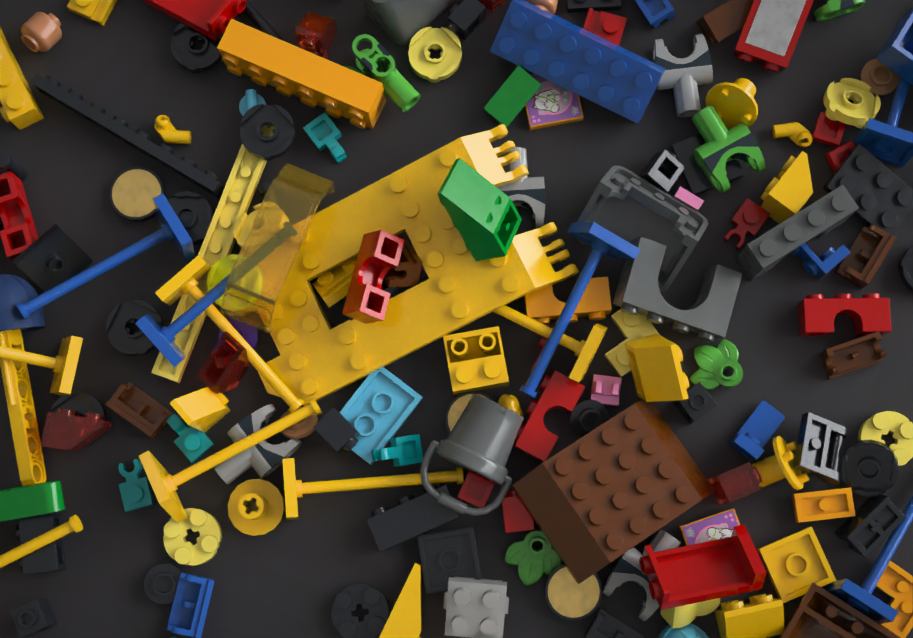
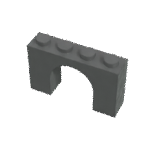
M841 185L747 244L735 260L751 282L773 268L780 260L816 236L821 238L843 224L859 207L844 185Z
M644 237L631 240L630 243L641 250L636 260L625 259L613 304L621 307L620 311L623 313L647 316L646 320L649 322L671 324L672 329L675 331L697 333V338L704 341L714 342V339L724 338L743 273L718 264L706 267L696 301L687 310H680L665 301L658 286V275L666 245Z

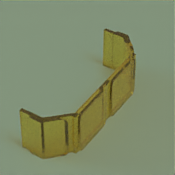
M288 163L281 169L279 175L273 179L272 184L269 186L249 235L229 275L220 309L223 315L263 332H273L274 329L270 324L276 300L320 202L327 193L333 195L335 193L333 181Z

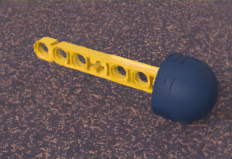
M0 274V346L25 351L22 334L46 327L42 312L43 307L30 313V317L24 319L16 304L20 302L24 304L37 297L38 294L27 281L10 274ZM0 358L20 481L23 486L46 482L47 475L27 363Z

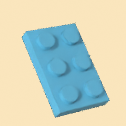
M384 367L369 374L339 412L360 433L357 437L359 442L351 450L372 465L374 461L372 460L371 450L387 446L390 438H393L423 397Z

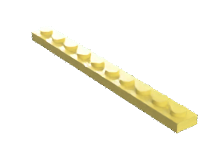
M263 126L261 128L263 131L261 136L271 137L273 135L272 131L275 128L273 126L270 128ZM243 143L198 253L210 267L217 260H221L231 254L236 241L233 235L234 226L240 216L245 212L247 213L267 162L250 154ZM208 273L198 281L199 284L197 285L204 295L209 292L206 286ZM189 294L181 296L171 323L196 303ZM204 311L174 336L176 339L173 342L186 357L174 367L159 352L151 373L180 383L207 315Z

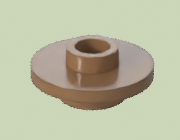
M877 59L867 62L860 74V80L871 87L870 92L873 95L878 94V96H885L893 92L900 79L898 74Z
M289 410L286 411V412L281 416V418L287 416V415L290 414L291 412H290ZM315 413L281 431V433L291 439H299L310 435L315 430L313 427L318 423L317 414Z

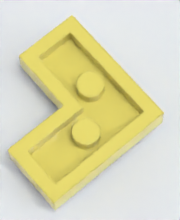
M618 310L611 315V319L626 340L611 349L604 356L621 378L631 371L625 343L659 333L652 323L646 320L647 316L639 313L637 315H629Z

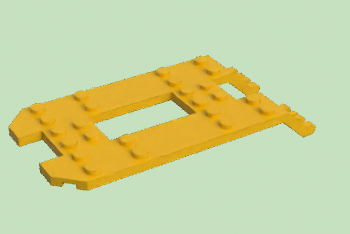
M501 124L488 131L460 137L293 225L292 227L297 231L298 235L295 237L291 236L257 265L261 270L263 278L262 292L257 301L248 308L238 311L230 310L233 317L244 316L259 308L280 353V356L266 362V364L298 400L302 399L305 402L303 406L309 404V400L315 398L318 401L532 291L564 281L579 272L575 264L567 265L562 270L555 272L552 264L567 259L570 253L568 249H565L553 256H547V254L565 245L563 239H557L545 247L540 242V239L557 232L558 229L554 222H550L538 229L515 235L506 256L475 261L471 252L466 248L458 229L454 227L446 208L441 204L437 194L452 165L458 158L496 187L514 183L529 174L525 165H520L505 173L502 167L520 159L518 151L498 158L516 147L513 141H507L497 148H493L490 143L508 134L505 124ZM382 229L397 236L406 231L429 279L389 299L384 321L365 324L353 319L331 329L309 281L357 257L364 234ZM242 252L238 255L249 258L253 253ZM259 373L267 393L280 397Z

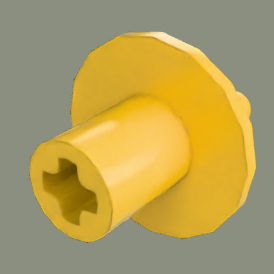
M739 78L734 83L723 82L716 84L708 91L705 99L706 107L713 105L727 129H732L741 123L750 127L758 116V105L754 99L756 87L746 78Z
M779 435L773 438L775 455L753 463V474L762 488L786 478L794 489L800 490L803 488L804 483L809 481L807 473L802 474L801 470L793 468L795 456L792 451L796 450L797 445L795 441L787 444L784 438Z
M251 479L238 485L231 493L228 502V515L234 527L242 533L252 536L265 535L274 530L281 522L285 510L284 498L279 489L271 482L262 479Z

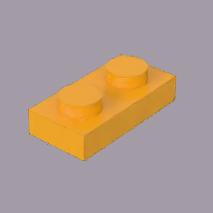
M851 487L792 494L796 523L856 516Z

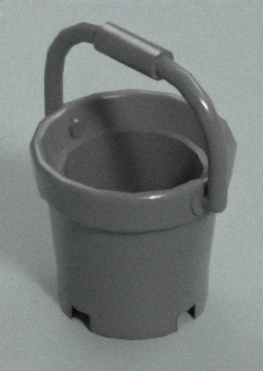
M472 394L471 399L448 438L441 439L440 442L431 441L425 453L420 474L421 482L427 493L435 498L437 503L461 515L464 513L473 516L484 515L496 509L505 498L512 483V478L507 476L508 472L505 465L524 417L510 409L499 406L498 403L485 397ZM434 451L440 457L487 480L502 485L494 501L486 507L475 509L467 507L466 503L443 492H437L430 484L427 473Z

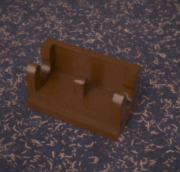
M729 0L704 15L696 23L700 26L711 44L713 42L717 44L743 28L753 0Z
M870 224L869 228L864 226L849 249L851 253L843 259L835 274L863 289L872 280L897 237L875 225Z
M401 233L397 237L404 239L405 242L398 267L391 268L384 277L388 287H410L418 285L422 261L405 234Z
M878 331L820 352L819 356L828 380L882 362V358L886 357L887 352L886 350H881L879 342L882 340L880 332Z
M123 382L105 404L148 436L155 439L160 436L168 425L166 420L174 414L131 382L127 384Z

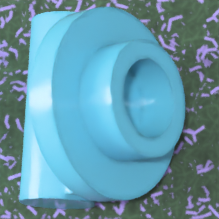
M254 89L246 90L245 96L239 103V110L242 116L256 105H266L264 98L256 94Z

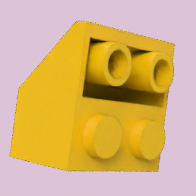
M804 151L797 158L794 156L789 158L777 178L774 177L760 197L764 201L761 207L769 212V217L779 224L800 212L813 194L808 156Z
M499 326L443 336L453 396L466 392L509 386Z
M657 333L625 343L638 397L646 402L689 399L687 394L689 381L686 374L682 372L680 362L683 361V355L678 345Z
M772 594L751 596L748 603L738 600L721 603V609L714 611L721 638H767L781 635L784 631L782 599L773 598Z

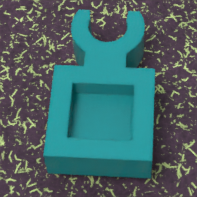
M139 459L133 460L135 467L132 472L126 470L125 463L118 465L120 474L126 478L125 483L119 484L125 512L155 505L148 477L140 478L142 463Z

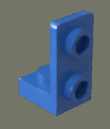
M806 243L791 252L793 255H798L804 262L805 270L812 276L816 275L818 279L822 278L851 253L843 244L837 250L833 247L829 248L818 258Z
M761 401L729 442V445L749 461L758 460L764 452L762 448L783 422L785 416L766 401Z

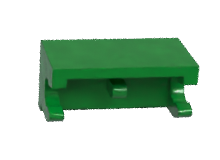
M518 65L483 110L500 124H505L507 128L542 84Z

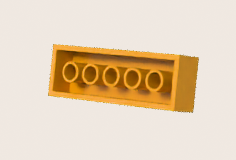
M233 19L230 20L217 46L222 60L227 66V70L237 76L245 74L252 77L251 80L260 86L266 87L267 84L273 86L278 93L286 97L294 95L301 98L300 101L309 107L315 108L316 105L322 107L327 114L335 118L343 116L350 119L352 125L364 129L365 126L371 129L374 128L386 102L383 83Z

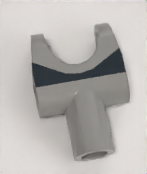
M695 34L693 36L694 51L686 58L672 56L668 52L667 46H664L663 39L654 40L653 63L666 68L656 89L673 88L677 117H693L701 111L697 85L712 84L713 82L711 56L703 34Z
M515 147L513 150L502 155L504 157L514 151H518L520 154L519 160L503 166L505 173L513 171L520 165H525L528 170L525 148ZM527 175L514 183L497 187L511 198L514 206H521L529 210L532 218L535 219L536 229L544 225L546 202L544 177H528Z
M273 404L258 409L233 426L228 431V436L235 443L264 428L269 422V418L277 409ZM290 439L286 443L282 442L281 444L272 445L264 440L216 465L214 469L227 485L250 467H253L262 479L283 464L282 459L289 458L302 442L300 439Z
M659 529L648 545L651 544L653 551L658 552L678 548L680 542L667 532ZM633 547L619 557L607 578L602 593L609 597L615 588L624 582L634 581L638 583L644 592L643 607L638 614V618L646 621L657 610L659 604L657 599H652L649 590L650 581L647 574L643 575L640 568L639 559L643 557V553Z

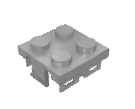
M449 577L448 591L444 592L443 609H446L445 635L470 638H503L505 614H508L509 597L506 595L507 582L492 579L476 580L475 578Z

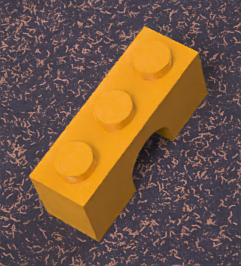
M608 277L590 279L569 323L577 322L578 317L588 316L589 320L592 321L602 320L606 318L605 315L610 314L612 306ZM552 285L524 295L526 316L545 325L550 324V320H558L566 304L554 296Z

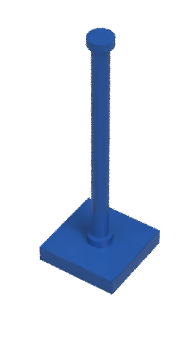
M900 77L886 124L869 118L854 138L853 144H860L878 160L903 168L913 156V133L897 128L910 85L909 82Z
M162 193L153 198L157 217L162 223L160 230L24 304L22 302L16 304L24 319L29 318V314L165 239L173 241L185 262L194 258L195 253L192 239L164 194Z
M288 221L283 224V229L167 328L165 326L161 328L149 313L135 323L174 367L186 357L173 342L176 339L174 336L287 239L298 235L297 231Z
M595 222L571 223L567 231L568 234L591 246L592 251L525 386L522 385L519 390L530 397L535 398L537 394L535 390L602 255H606L611 259L636 260L641 250Z
M913 495L903 511L906 518L892 531L862 587L846 578L829 583L825 589L878 624L893 622L898 613L897 610L873 596L872 592L913 520Z

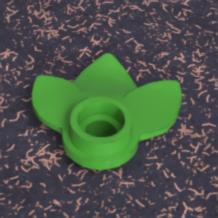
M723 339L717 348L709 345L695 347L694 357L700 369L690 377V381L694 385L701 382L707 390H712L720 385L727 388L738 385L743 378V369L738 363L739 352L732 342ZM726 369H732L734 371L732 376L726 377L723 375Z
M538 529L528 532L523 540L513 542L508 547L505 555L506 563L518 565L519 577L526 586L537 582L542 577L543 572L549 575L554 567L561 564L560 557L552 548L542 530ZM534 541H541L543 545L541 548L535 549L532 547V543Z

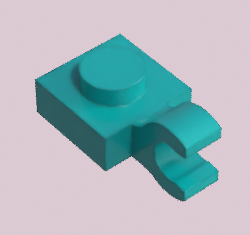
M325 112L303 127L304 132L320 152L327 147L338 164L347 158L344 149L336 141L342 137L341 132Z
M174 413L166 420L179 435L173 442L191 463L197 461L215 445L205 432L188 427L178 414Z
M420 434L390 438L391 447L371 450L373 461L393 459L394 467L423 461Z

